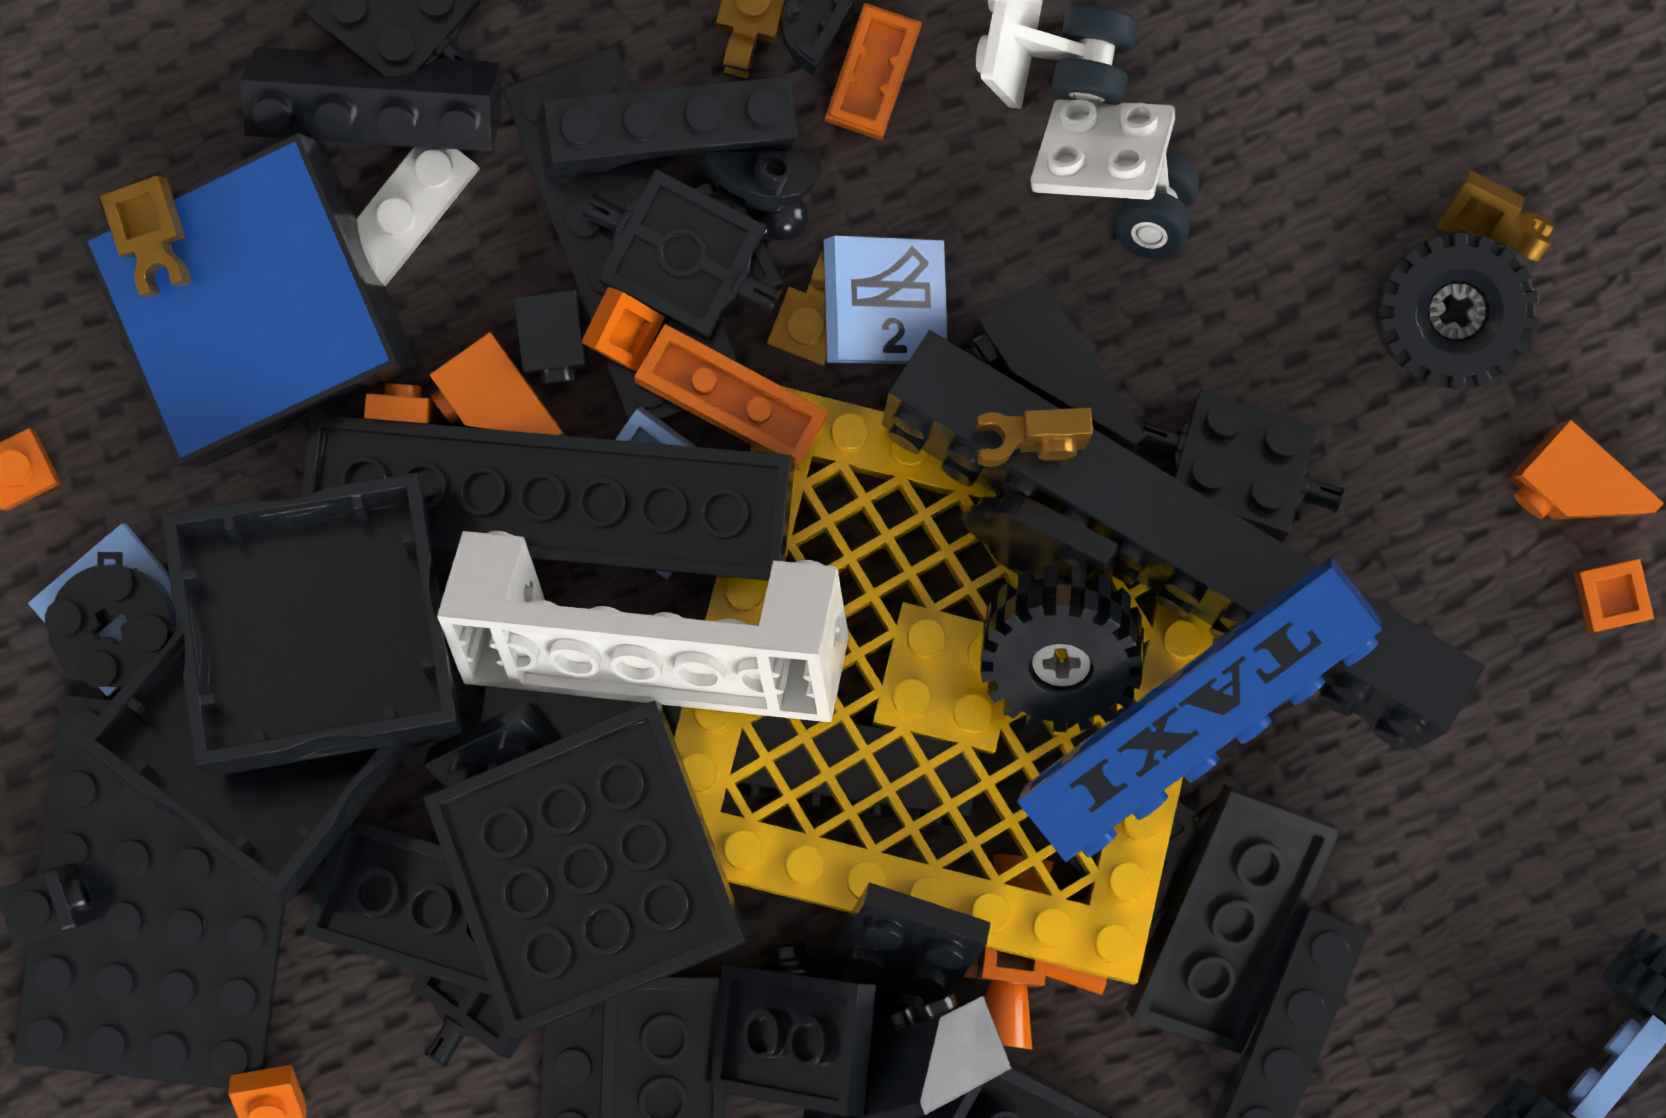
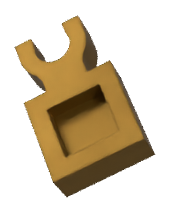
M157 175L100 196L118 255L126 258L136 256L137 264L134 272V281L139 296L152 297L160 294L155 281V274L162 266L168 269L171 284L183 286L192 282L187 265L174 253L171 243L184 239L186 236L167 178Z

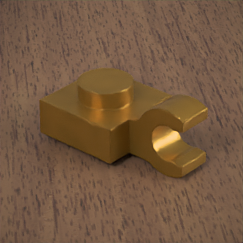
M786 0L721 1L716 27L719 30L732 33L723 61L725 75L748 80L757 40L776 43Z
M1469 170L1443 210L1437 228L1448 234L1468 233L1475 236L1482 235L1494 239L1496 244L1502 242L1515 249L1524 257L1539 262L1551 244L1552 239L1548 238V236L1554 229L1555 223L1538 213H1520L1525 197Z
M821 252L807 292L804 293L788 287L767 345L824 367L827 361L824 253Z
M1091 408L1025 411L1023 416H1005L996 412L984 413L977 417L975 430H992L997 432L1002 438V445L996 449H981L977 456L978 464L987 467L999 466L1005 463L1018 448H1020V452H1037L1038 458L1042 460L1072 458L1077 455V450L1085 449L1093 434Z

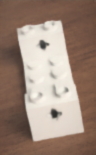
M490 531L488 533L462 532L437 615L464 684L649 703L655 700L660 702L661 705L832 722L849 638L837 566H826L812 560H800L797 562L773 560L759 626L747 625L736 619H720L718 621L686 619L668 612H660L654 615L625 613L607 606H597L591 609L564 607L545 601L524 537L513 536L503 531Z

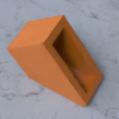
M491 332L430 374L439 390L431 394V397L451 425L461 419L464 425L469 428L566 436L499 340Z
M1572 420L1555 425L1507 478L1519 489L1514 494L1517 502L1539 519H1543L1546 515L1553 520L1639 516L1656 513L1664 504Z

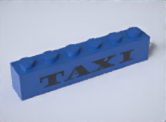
M1331 556L1024 785L1017 802L1065 862L1080 851L1086 857L1096 854L1116 837L1117 832L1113 827L1132 813L1137 820H1141L1151 814L1168 798L1164 790L1184 776L1188 782H1193L1200 778L1220 760L1215 752L1234 738H1237L1241 744H1244L1260 734L1272 722L1268 713L1289 699L1295 706L1312 696L1325 683L1321 675L1342 660L1348 667L1369 654L1379 643L1374 636L1382 631L1381 617Z

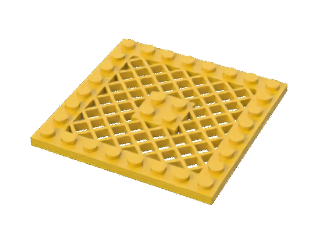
M784 387L829 412L827 421L800 469H794L785 562L787 554L793 562L805 560L798 547L825 532L841 557L827 566H837L838 574L848 569L863 593L862 596L844 606L846 619L870 605L886 632L859 648L848 630L849 638L846 650L849 654L844 658L842 671L855 664L872 692L846 707L843 706L837 696L832 722L821 721L807 730L800 719L786 718L796 736L770 752H767L752 727V724L764 718L765 715L682 707L674 740L727 881L851 913L870 882L991 922L985 946L987 948L1133 985L1137 984L1183 777L1164 790L1168 798L1151 814L1141 820H1137L1132 813L1113 827L1117 835L1099 851L1096 864L1091 856L1086 857L1082 851L1076 854L1075 857L1085 871L1086 876L1060 891L1042 863L1044 859L1057 851L1050 844L1036 853L1019 825V822L1029 816L1023 809L1012 814L995 785L1021 769L1030 782L1039 775L1038 770L1033 764L1034 761L1058 747L1063 755H1066L1075 748L1070 740L1086 730L1080 731L1079 725L1076 724L1069 728L1067 732H1053V722L1042 720L1053 739L1026 753L1010 724L1027 714L1021 711L1014 719L1007 714L1004 715V698L995 703L987 694L988 682L982 683L980 673L983 627L988 607L978 592L1002 577L1017 590L1018 574L998 562L991 554L988 545L982 542L997 567L971 581L955 555L980 540L970 532L949 545L933 518L957 504L965 513L969 506L974 505L973 502L978 503L982 497L995 498L996 494L974 482L973 486H966L957 482L941 469L942 461L921 449L919 454H914L894 443L887 435L889 429L882 425L884 412ZM751 445L750 452L765 453ZM811 461L828 465L807 478ZM853 472L888 481L866 493ZM840 474L855 500L828 514L813 489ZM913 487L948 496L926 508ZM899 489L913 511L914 516L888 529L873 504ZM803 496L818 521L793 535ZM862 511L877 537L851 551L836 525ZM922 526L937 552L911 567L895 540ZM885 547L900 574L874 588L858 562ZM944 562L960 589L934 604L918 577ZM1112 576L1111 589L1113 593L1121 587L1131 596V608L1138 606L1142 616V628H1144L1143 645H1146L1143 654L1142 682L1140 689L1134 688L1133 705L1212 646L1214 637L1209 632L1211 625L1191 613L1188 617L1179 616L1164 608L1157 601H1155L1151 623H1149L1135 599L1152 589L1140 583L1128 590L1124 582ZM716 577L705 620L736 619L747 625L759 626L769 581ZM908 584L920 606L903 602L896 625L881 598ZM967 599L980 621L945 613V611ZM892 643L881 684L866 657ZM1054 649V654L1057 658H1060L1061 663H1064L1066 658L1070 662V657L1065 649ZM877 702L872 725L892 729L893 731L867 745L850 717ZM1117 703V712H1118L1119 710L1123 709L1124 707L1121 706V705H1119V704ZM1100 715L1094 716V725L1098 729L1107 724ZM841 723L857 752L829 768L814 744L813 739ZM743 731L758 759L731 774L741 732ZM1000 734L1016 761L989 776L974 750L993 756ZM913 735L954 746L928 761ZM901 738L918 767L890 783L873 755ZM803 746L819 774L795 789L790 790L774 762ZM962 754L979 783L951 799L934 770ZM863 761L880 790L852 806L835 777ZM765 768L781 797L752 814L736 785ZM924 776L941 806L913 821L898 797L897 792ZM826 784L842 813L814 829L797 800ZM726 791L742 817L721 812ZM985 792L1002 821L975 837L959 812L958 807ZM886 799L903 828L875 845L858 815ZM787 806L802 832L762 823L761 821ZM947 814L964 844L937 860L921 835L920 830ZM849 822L864 848L821 837ZM1008 830L1025 860L998 876L981 845ZM909 837L924 863L883 852ZM970 852L986 879L944 868ZM1031 868L1047 894L1005 883ZM1091 884L1087 905L1066 899Z

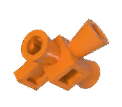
M993 854L994 869L998 876L1025 860L1024 856ZM1044 859L1042 863L1049 874H1051L1054 862ZM1031 868L1005 883L1045 893L1044 888ZM984 947L963 977L990 981L984 999L1002 1045L1032 1050L1028 987L1037 988L1045 986L1047 976L1102 995L1107 980L1105 977Z

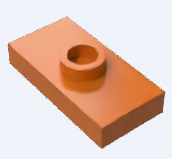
M864 3L825 115V122L883 141L922 28V22Z

